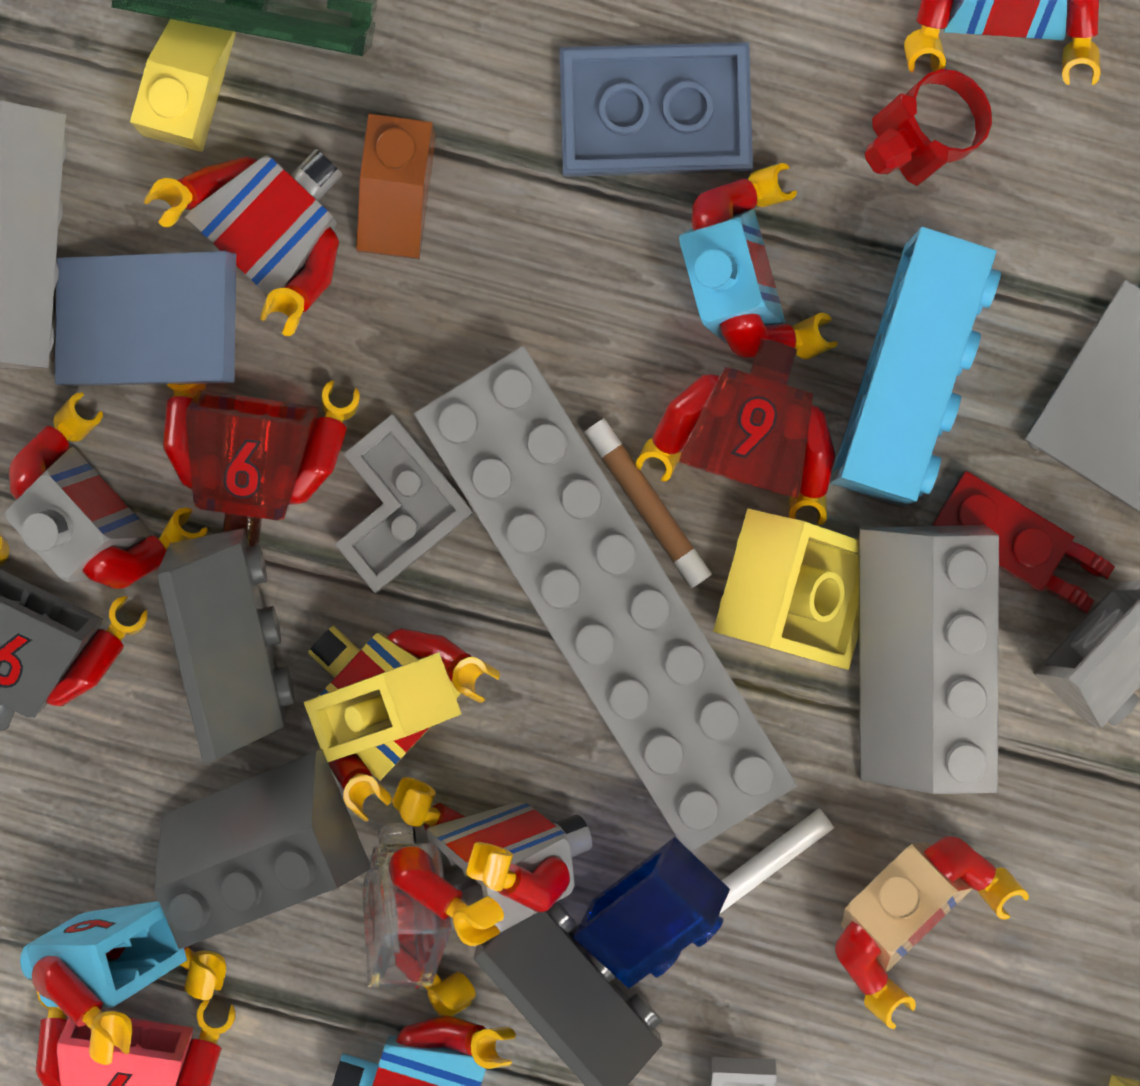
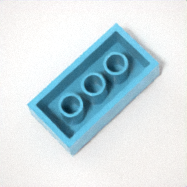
M922 226L905 244L832 470L830 484L897 506L917 502L918 497H921L923 493L930 494L941 464V457L932 454L937 437H940L943 431L950 432L961 402V395L952 392L956 377L960 376L963 369L969 370L979 347L981 333L973 331L972 327L976 315L980 314L982 308L990 307L1000 281L1001 271L992 268L997 250Z

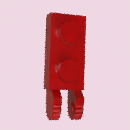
M968 471L962 472L930 525H987L999 535L1000 569L1037 591L1046 590L1084 613H1088L1095 600L1089 597L1088 593L1080 587L1069 584L1052 575L1062 557L1065 556L1079 564L1089 574L1107 580L1115 568L1108 560L1097 555L1087 547L1074 542L1075 536Z

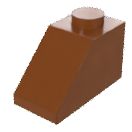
M368 114L359 183L357 252L420 260L436 141L433 122Z

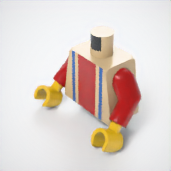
M945 836L932 845L928 842L911 844L844 909L841 923L844 931L835 944L837 958L861 992L865 994V1007L890 1029L896 1028L895 1023L891 1020L892 1013L896 1007L904 1004L913 1012L916 1008V1003L911 996L888 978L887 972L972 889L977 890L994 913L1003 920L1011 917L1003 907V904L1010 897L1020 895L1026 901L1029 899L1028 893L1008 869L1003 867L995 868L992 863L960 838Z

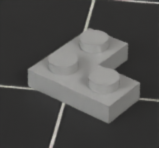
M393 414L343 454L384 504L337 541L335 546L376 594L474 514L468 504Z

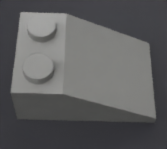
M1140 580L1119 581L1033 673L1090 726L1102 728L1107 721L1112 726L1117 725L1135 708L1140 700L1134 694L1140 687Z

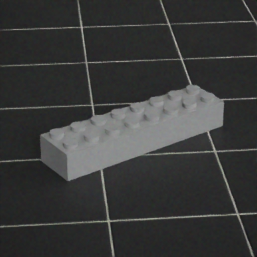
M524 345L414 413L687 855L798 786Z

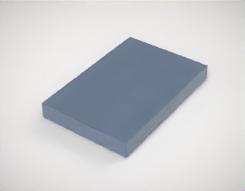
M749 42L560 47L563 177L752 172Z
M214 251L57 258L59 276L56 288L55 385L103 386L234 383L235 253Z

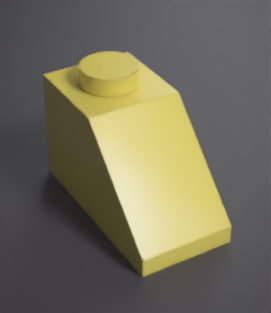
M173 13L147 59L130 123L142 136L203 152L236 35L235 29Z
M440 653L303 702L320 749L323 750L327 762L404 738L461 715L452 683L446 673Z

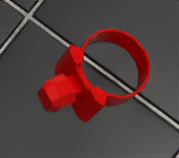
M940 69L928 73L906 94L900 93L872 118V127L878 138L868 145L865 151V159L873 172L877 174H890L900 169L908 182L918 186L947 162L951 163L965 158L987 139L992 126L991 106L984 91L972 78L961 72ZM929 83L944 85L957 92L965 100L975 119L976 134L972 146L964 149L948 147L937 140L931 142L921 131L914 116L917 114L916 97L920 86Z

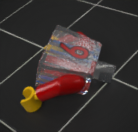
M399 822L385 825L378 831L379 845L373 848L369 862L372 869L366 872L362 892L368 987L414 986L418 989L420 986H423L428 990L427 994L430 1003L439 1015L454 1016L471 1005V1001L476 997V991L469 979L460 971L453 973L444 980H441L436 974L452 930L450 917L453 918L454 928L460 940L468 946H477L500 934V930L494 924L504 919V912L500 905L488 896L469 906L461 900L463 893L444 879L440 848L433 843H417L415 828L406 823Z

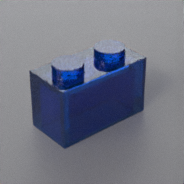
M674 837L591 901L574 938L629 989L650 973L655 978L664 974L678 959L681 951L691 943L696 947H701L707 943L723 924L724 918L719 914L730 888Z

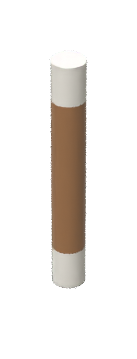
M605 418L584 431L586 437L691 589L711 576V571L641 470L637 469L635 461Z

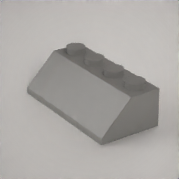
M0 100V369L49 368V354L54 343V329L52 326L53 296L59 276L56 252L58 226L63 215V204L60 194L62 166L67 154V140L65 137L66 114Z
M987 525L859 527V778L861 781L930 794L998 793L999 535Z

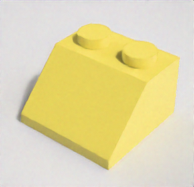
M747 508L713 632L849 670L859 636V540L805 521Z

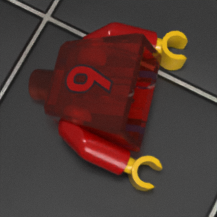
M760 338L750 373L724 367L720 375L708 374L699 377L669 403L653 434V438L645 443L637 458V469L641 470L647 458H658L666 466L660 481L666 482L671 478L677 463L789 497V518L796 519V512L800 507L813 506L817 508V525H823L827 520L826 494L836 454L825 413L812 404L813 393L787 385L797 349L776 341Z
M334 380L328 382L322 390L321 401L325 417L317 419L319 407L204 391L207 383L167 384L174 392V395L166 402L163 450L182 485L192 489L195 507L201 510L224 513L223 532L245 528L249 546L257 545L260 543L262 518L270 520L285 519L291 504L298 505L307 502L334 471L347 431L343 421L354 416L359 407L360 393L357 388L354 390L351 404L344 408H337L329 401V396L332 394Z

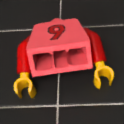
M37 991L38 1000L48 1009L47 1018L40 1020L36 1074L43 1086H210L222 1051L217 1042L220 1034L230 1029L235 1021L236 1012L234 1005L231 1004L227 1022L223 1026L212 1027L204 1018V1011L210 999L204 1000L197 1010V1021L202 1028L198 1039H192L193 1027L130 1018L132 1021V1038L129 1054H125L119 1047L114 1045L112 1063L102 1065L95 1062L89 1055L91 1029L87 1025L78 1027L70 1018L67 1020V1015L59 1007H47L41 1001Z

